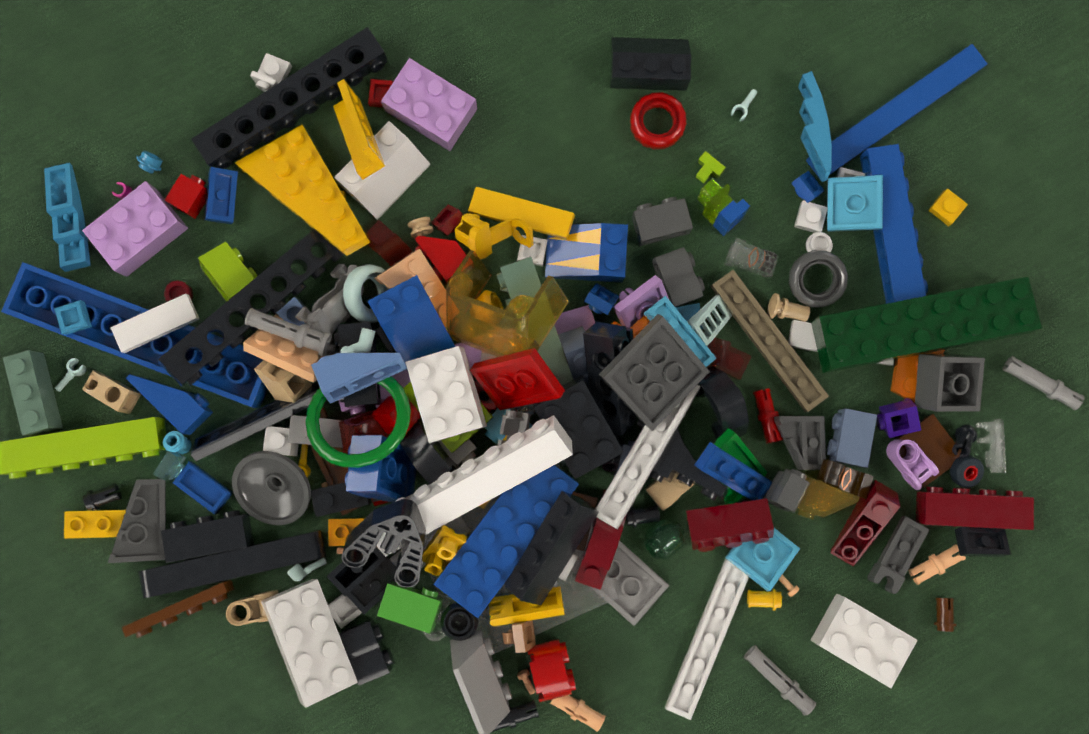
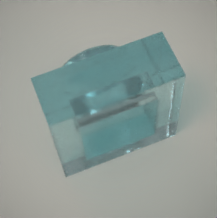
M168 451L153 474L161 480L176 478L184 467L182 463L186 457L177 452Z

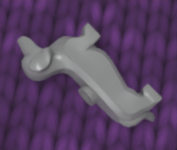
M338 264L330 273L333 278H338L335 287L314 303L312 312L307 307H303L295 318L299 321H304L313 330L324 334L327 332L333 334L338 327L337 325L347 321L351 316L344 303L343 288L348 274L357 265H350L347 269L345 264ZM362 285V289H361V296L363 295V292H364V286H363V285ZM331 338L325 356L340 353V349L335 347L333 338Z

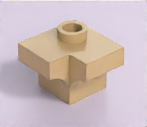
M265 360L254 368L275 400L295 403L312 386L310 381Z

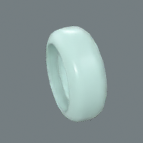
M366 264L356 267L348 274L344 283L343 298L345 306L350 315L358 321L378 322L373 310L367 308L362 302L361 289L363 283L367 279H371L377 286L378 295L389 290L385 285L380 284L374 279L385 271L380 266Z

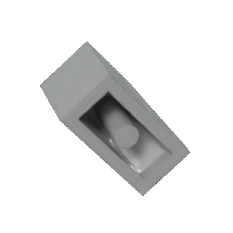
M291 415L288 443L311 445L307 436L305 416ZM319 419L320 431L331 447H349L351 421Z

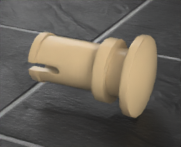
M774 293L768 304L767 315L770 319L777 315L780 319L787 317L806 322L810 315V307L789 302L787 298L780 300L779 294Z

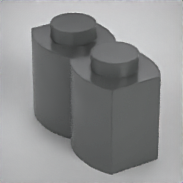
M683 247L653 259L652 263L657 277L662 280L669 301L675 308L700 299L703 296L702 291L705 290L704 283L701 277H696L693 271L695 261L691 252H686Z
M785 469L784 472L778 471L764 499L767 498L768 503L781 510L795 513L810 485L805 480L807 476L795 469Z

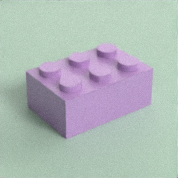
M410 58L381 100L385 112L448 151H451L477 110V103L474 97Z
M145 181L82 231L115 272L127 277L185 232L188 227L169 203L164 201L165 198L161 193Z

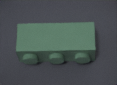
M27 350L3 357L22 435L39 436L63 429L44 353Z

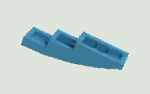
M811 71L802 75L798 86L804 98L799 113L806 125L800 138L821 182H824L828 179L831 172L832 143L823 97Z
M71 163L44 168L47 213L52 217L53 240L59 246L60 268L67 272L91 266L88 238L82 231L86 228L73 167Z

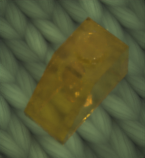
M806 477L805 480L810 485L797 508L799 509L798 515L811 520L814 519V516L824 518L857 503L860 497Z

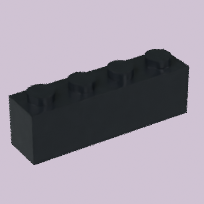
M562 491L504 585L520 601L542 605L599 512L581 497Z

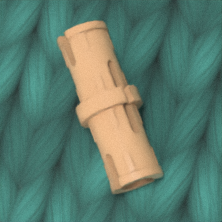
M955 544L938 555H930L928 557L929 560L912 569L910 568L908 572L910 576H915L922 572L921 575L913 578V581L919 585L936 574H944L945 569L960 561H964L966 558L965 556H960V554L952 557L953 554L959 552L958 545Z
M570 695L552 699L550 702L551 705L569 714L572 720L576 721L577 719L596 732L599 731L606 717L587 706L584 700H577Z

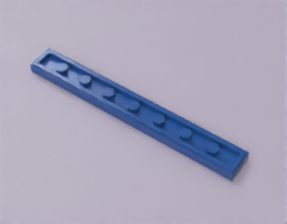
M971 44L831 142L832 163L830 174L984 68L988 63L975 46ZM810 157L807 158L806 162L819 178Z

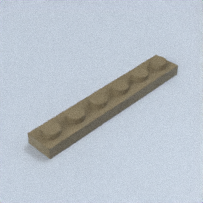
M734 270L711 285V288L717 295H720L732 316L805 412H809L829 397Z

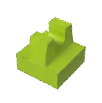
M705 151L698 160V163L703 167L696 174V178L704 184L712 174L719 178L726 167Z

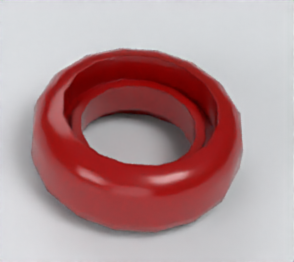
M655 92L643 96L634 105L630 115V129L635 139L641 145L653 150L666 149L674 145L682 137L687 125L686 112L682 104L674 96L664 92ZM652 108L665 109L672 117L673 126L664 134H653L646 129L643 123L644 114Z

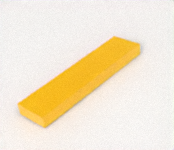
M480 187L475 188L468 212L471 214H478L481 217L500 222L518 218L529 224L533 231L565 240L568 239L575 214L569 211Z

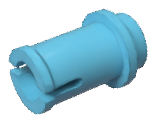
M178 431L169 432L163 439V445L167 451L179 454L189 452L192 444L190 440H187L188 438Z

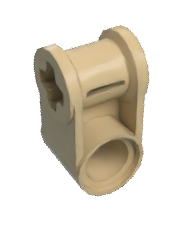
M677 474L674 475L670 483L664 479L662 483L655 480L645 489L662 511L671 506L683 493L691 488L676 479Z
M278 590L262 592L231 603L226 610L228 622L235 626H241L254 622L268 621L261 601L278 594ZM238 605L246 608V618L237 616L236 607Z

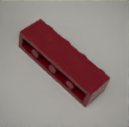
M926 487V492H916V522L923 525L1034 530V497H1023V491H1006V496H997V490L979 489V495L970 494V489L953 488V493H943L942 487Z

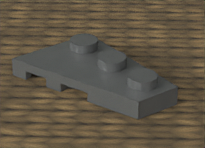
M166 479L136 480L108 563L165 560L161 531L166 530Z

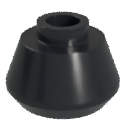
M456 602L449 605L443 611L440 624L442 631L447 637L452 640L462 641L470 638L476 632L478 618Z

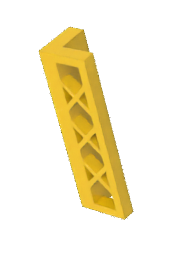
M343 79L337 83L343 100L333 107L356 172L363 180L385 167V163L362 103Z

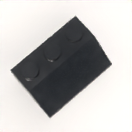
M612 37L610 88L687 91L691 80V51L688 40Z

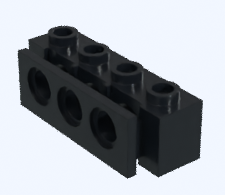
M596 322L583 333L589 388L615 434L622 436L633 426L636 415L599 374L633 340V329L626 328V326Z

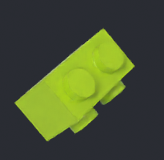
M227 242L198 257L202 271L226 302L257 277V274L251 267L247 269L242 263L244 259L237 248L231 249Z

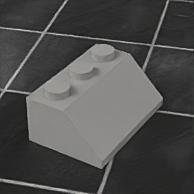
M480 629L466 640H450L454 675L478 733L490 734L510 712L508 700L512 699L508 683L502 684L501 677L504 675L499 661H493L492 655L495 652L490 638H484L483 632Z

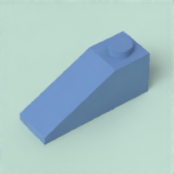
M336 353L324 356L318 362L311 365L321 391L330 404L407 369L400 353Z

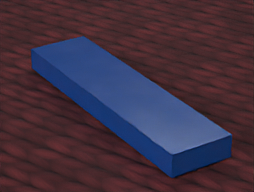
M711 442L694 464L701 471L751 501L762 499L772 484V481Z

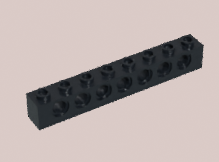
M366 27L191 140L208 166L226 169L238 157L246 156L253 152L254 147L260 143L272 140L277 132L294 126L299 118L316 112L324 102L338 98L341 92L337 83L344 79L349 86L354 87L360 84L363 78L371 72L376 73L383 69L388 62L386 54L369 28ZM356 57H363L362 62L358 64L352 63ZM334 71H342L340 76L336 78L331 77ZM312 85H320L318 90L314 92L309 91ZM298 98L296 104L292 106L287 105L290 99ZM276 112L273 119L266 120L268 113ZM248 126H254L251 133L244 134V130ZM226 140H232L229 147L222 148Z
M312 230L158 359V363L181 387L185 383L191 386L203 376L200 371L208 364L211 367L215 366L225 357L222 354L229 346L234 349L246 339L243 334L250 328L253 331L258 329L245 325L246 315L250 308H253L250 304L251 298L259 297L265 303L264 308L254 310L265 314L272 311L275 314L287 304L284 301L285 298L291 293L297 296L307 287L304 284L305 281L311 276L314 280L327 270L324 267L325 264L330 260L334 263L337 262L344 254L317 230ZM320 247L324 251V257H315L311 252V248ZM294 263L301 264L305 269V273L302 275L295 274L291 269V265ZM274 280L281 281L285 286V290L282 292L274 291L271 287V282ZM234 314L240 315L244 319V325L241 327L232 326L229 323V317ZM212 332H218L223 337V343L212 345L208 342L207 336ZM190 350H197L201 353L202 360L197 364L189 363L185 358L186 353Z

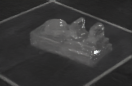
M994 419V422L976 423V428H985L987 431H990V434L985 438L976 439L977 443L991 444L990 451L985 453L986 467H991V473H1006L1004 420Z

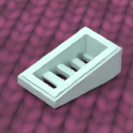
M715 295L687 323L707 346L732 317V314L720 295ZM716 306L722 313V316L719 315L718 311L715 308ZM711 312L715 316L716 321H714V319L710 315ZM705 319H707L708 322L710 323V325H711L710 327H709L708 324L706 323ZM700 325H702V327L704 328L705 332L702 331V329L700 328Z

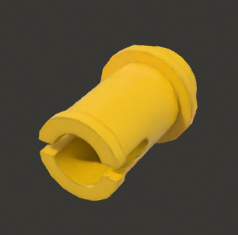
M772 589L769 592L748 590V608L764 607L772 608L775 611L776 608H781L782 594L777 592L776 589Z

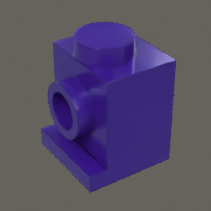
M910 398L879 407L880 414L877 415V426L879 430H884L889 438L921 431L917 406Z

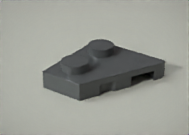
M824 416L774 417L775 424L797 470H820L823 459H826Z

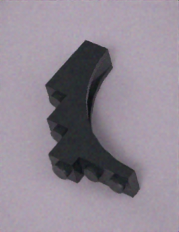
M639 419L637 425L643 430L645 424ZM677 427L649 477L662 483L663 479L670 483L674 475L677 474L676 479L688 487L695 484L702 488L701 494L713 501L717 497L724 500L728 493V488L694 465L696 461L683 443Z

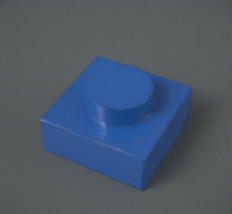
M809 171L792 182L796 194L807 203L824 192V189Z

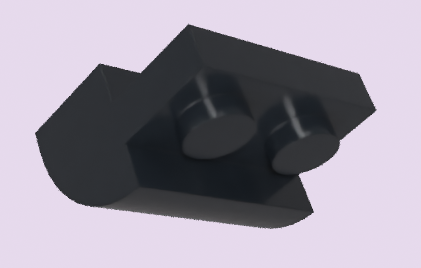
M376 546L363 566L352 568L345 565L342 561L326 577L363 614H366L383 598L387 583L395 582L396 565Z

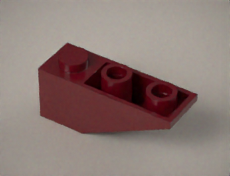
M874 479L866 499H859L830 553L854 567L900 508L898 493Z

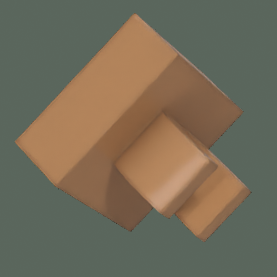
M533 620L514 623L512 629L502 633L504 644H514L516 653L527 652L536 645Z

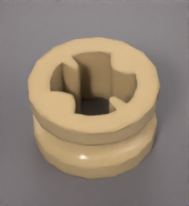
M421 217L408 223V227L412 229L411 237L425 236L434 231L433 227L429 226L431 222L430 217Z

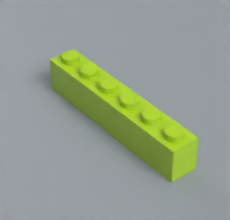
M151 417L0 442V475H9V479L27 477L26 472L36 471V475L54 473L53 468L62 467L63 471L79 469L81 463L89 462V466L107 464L106 459L116 458V462L133 460V455L142 454L143 458L159 456V451L166 450L163 445V439L166 435L165 419Z

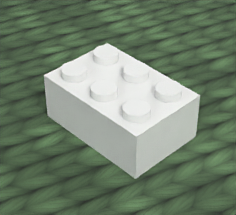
M456 346L405 362L429 443L487 427L464 347Z
M836 594L811 641L889 688H892L917 639L846 597Z

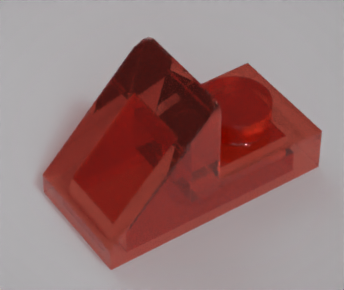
M380 220L366 233L370 241L367 245L390 267L413 252L396 233L394 234Z
M715 337L707 347L716 359L708 366H714L725 372L728 376L738 381L741 380L752 356L730 346L731 342Z

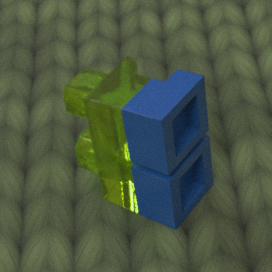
M712 178L701 188V194L697 197V200L705 207L702 213L704 217L724 236L743 219L750 205L744 199L736 203L728 195L730 191L729 184L722 188Z

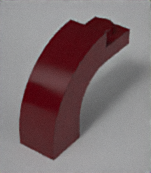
M626 516L618 529L597 517L595 518L584 555L575 576L576 582L601 590L615 556Z

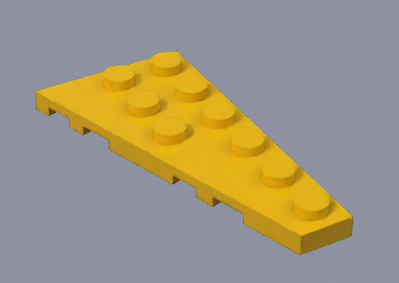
M303 125L296 127L235 162L240 170L247 173L256 183L263 186L272 196L294 214L301 217L310 227L317 230L346 256L370 243Z

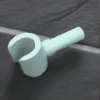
M755 89L751 90L741 104L733 107L731 116L735 110H742L743 116L739 121L745 119L748 112L747 108L757 94Z
M72 358L67 362L66 368L68 372L56 385L55 389L60 392L75 376H82L86 373L85 365H81L78 370L74 371V366L79 362L77 358Z
M322 558L304 569L300 564H296L287 574L293 581H301L311 571L325 565L327 562L325 558Z

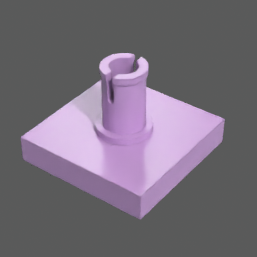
M655 275L635 291L632 288H626L625 290L629 295L622 291L619 296L620 302L614 306V310L621 325L630 328L644 316L643 313L660 299L664 296L668 298L662 280Z

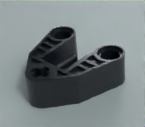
M714 366L707 367L710 372L697 384L700 386V389L696 396L697 398L707 397L718 421L711 424L716 440L728 428L734 431L739 438L746 435L749 419L746 403L741 391L725 372Z
M401 499L373 510L347 535L342 553V561L345 565L352 568L363 566L371 552L374 551L383 532H386L380 548L384 549V553L388 555L391 552L395 553L402 539H405L397 559L394 579L401 587L409 588L419 582L426 528L416 503L409 499Z

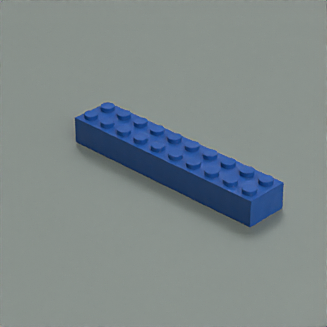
M24 262L21 264L1 311L61 334L54 308L82 300L86 304L92 327L63 336L168 376L171 375L158 363V359L195 329L193 326L186 325L129 352L122 353L111 327L148 311V309ZM211 333L207 336L208 342L212 345L223 343L222 337ZM240 344L234 349L230 346L222 352L225 357L213 367L209 364L200 371L203 376L192 384L258 409L261 408L268 390L254 370L263 359L244 351L243 345ZM190 350L186 353L185 358L189 363L197 364L202 360V355L197 350Z

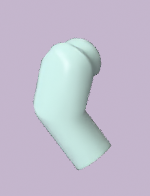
M362 328L359 341L350 346L342 347L340 353H370L375 331Z

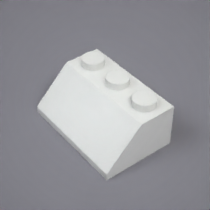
M390 121L374 136L385 167L362 180L351 160L334 177L338 184L377 220L430 166V163L414 144Z

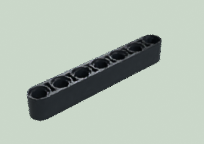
M319 530L142 570L138 574L143 598H149L327 556L322 531Z

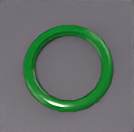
M392 376L377 382V384L384 387L391 394L395 402L397 411L396 423L389 437L381 445L361 454L340 452L331 447L324 439L320 431L319 419L321 409L327 399L319 387L308 406L305 422L307 436L314 450L320 457L331 464L342 467L359 468L372 465L386 458L403 440L410 423L411 410L409 398L400 383Z

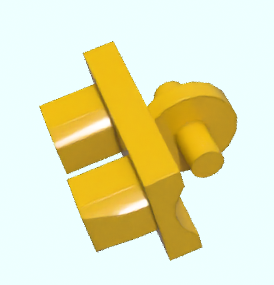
M441 526L423 550L422 561L425 562L424 570L432 575L439 576L463 544L466 543L467 536L456 534L454 529L448 528V526Z

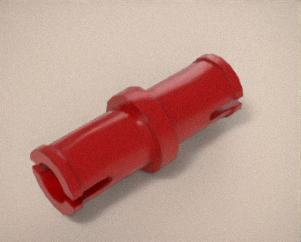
M770 388L764 389V391L762 389L753 392L759 411L757 418L762 423L766 444L783 440L774 421V417H778L779 414L774 409Z

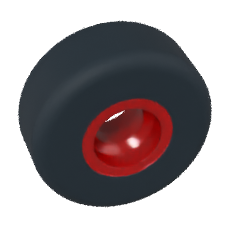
M971 455L965 458L958 457L950 468L951 479L964 488L977 485L984 474L982 462Z

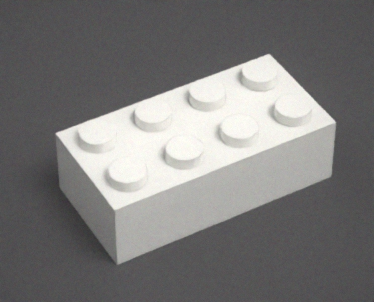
M318 579L308 580L261 601L299 701L305 708L358 683Z

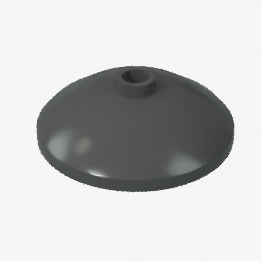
M271 451L254 452L242 459L233 472L232 488L238 503L249 515L261 522L272 525L289 524L299 519L309 506L311 489L305 473L294 461L282 454Z

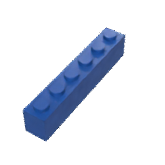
M899 144L867 148L860 155L862 172L866 173L865 176L883 175V229L873 230L886 304L924 297L928 292L927 281L923 278L921 270L923 258L918 253V231L913 226L912 221L914 208L908 199L909 181L907 177H904V155L900 152Z

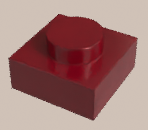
M447 204L431 224L448 236L451 232L455 231V228L461 222L463 214L459 209Z

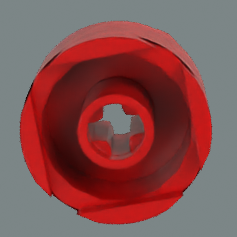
M559 639L537 644L527 651L531 658L529 663L536 693L539 694V702L572 695V691L576 690V684L572 668L566 669L565 663L570 662L566 642L560 643Z

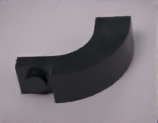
M421 417L400 442L414 467L429 484L438 480L442 474L446 472L451 473L460 468L447 455L438 441L428 442Z

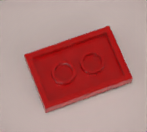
M535 348L476 362L470 369V372L499 410L558 399L565 392V389Z

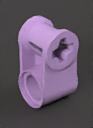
M897 439L888 444L886 449L888 458L901 472L905 481L915 490L921 489V484L929 477L939 474L936 465L914 441ZM902 445H904L907 449V453L904 458H901L899 454V450Z

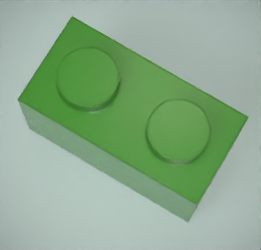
M391 581L387 583L377 616L430 634L435 628L444 598L438 596V591L423 587L421 591L412 587H401L396 582Z

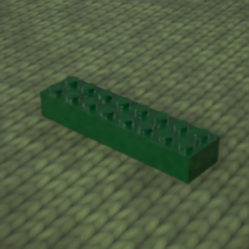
M1029 277L819 316L811 322L823 373L1024 335L1042 329Z

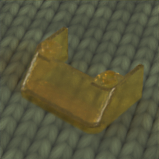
M470 250L446 286V330L449 335L458 342L496 357L532 348L538 351L569 303L555 279L548 275L534 298L527 295H519L510 301L505 310L476 300L492 275L477 254Z

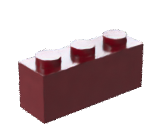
M767 498L686 511L692 549H698L700 552L711 551L716 546L726 545L727 548H734L742 545L743 542L753 541L755 544L765 543L769 541V538H773L774 526Z

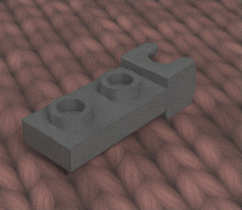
M902 516L880 558L873 565L867 577L868 581L878 584L886 576L885 590L891 594L898 593L905 580L904 576L929 529L906 516Z

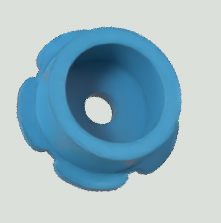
M143 150L141 155L136 157L140 162L138 166L144 171L152 174L154 171H161L162 168L160 166L163 160L158 156Z

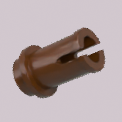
M936 598L937 622H934V625H937V631L954 632V626H957V623H954V598Z

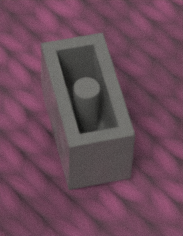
M677 197L667 198L662 201V204L652 206L651 203L638 206L632 215L639 246L690 234L693 229L685 198L677 200Z

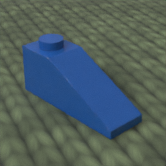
M129 374L126 377L181 434L191 435L213 413L208 407L209 401L199 393L195 395Z

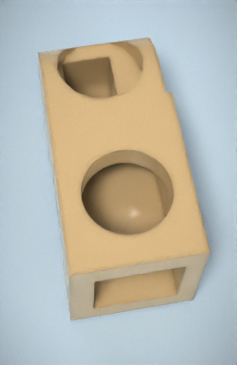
M96 370L92 371L82 388L83 391L115 411L126 414L132 412L141 396V393L137 390L129 388Z

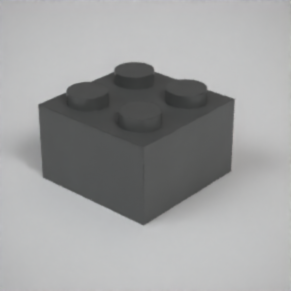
M919 354L915 405L918 408L936 412L980 411L985 358L958 354Z

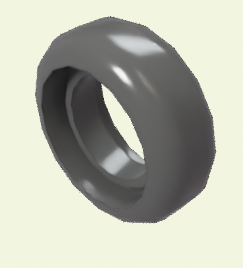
M813 250L802 254L794 261L789 271L788 283L792 294L799 302L809 307L822 308L833 304L843 295L847 287L848 274L845 264L838 256L826 250ZM815 264L827 265L833 275L830 288L820 294L808 292L803 283V275L806 270Z

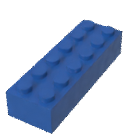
M553 465L500 494L468 536L466 543L463 544L454 558L448 563L433 585L475 617L479 618L509 578L560 493L564 491L572 494L579 483L558 466Z

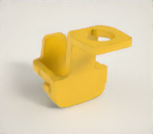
M466 213L455 228L456 239L471 250L472 255L479 260L485 259L492 254V245L510 236H513L517 242L529 248L534 245L532 227L518 218L507 219L489 228V223L480 220L478 214ZM517 227H521L525 231L526 238L522 237L519 231L516 230Z

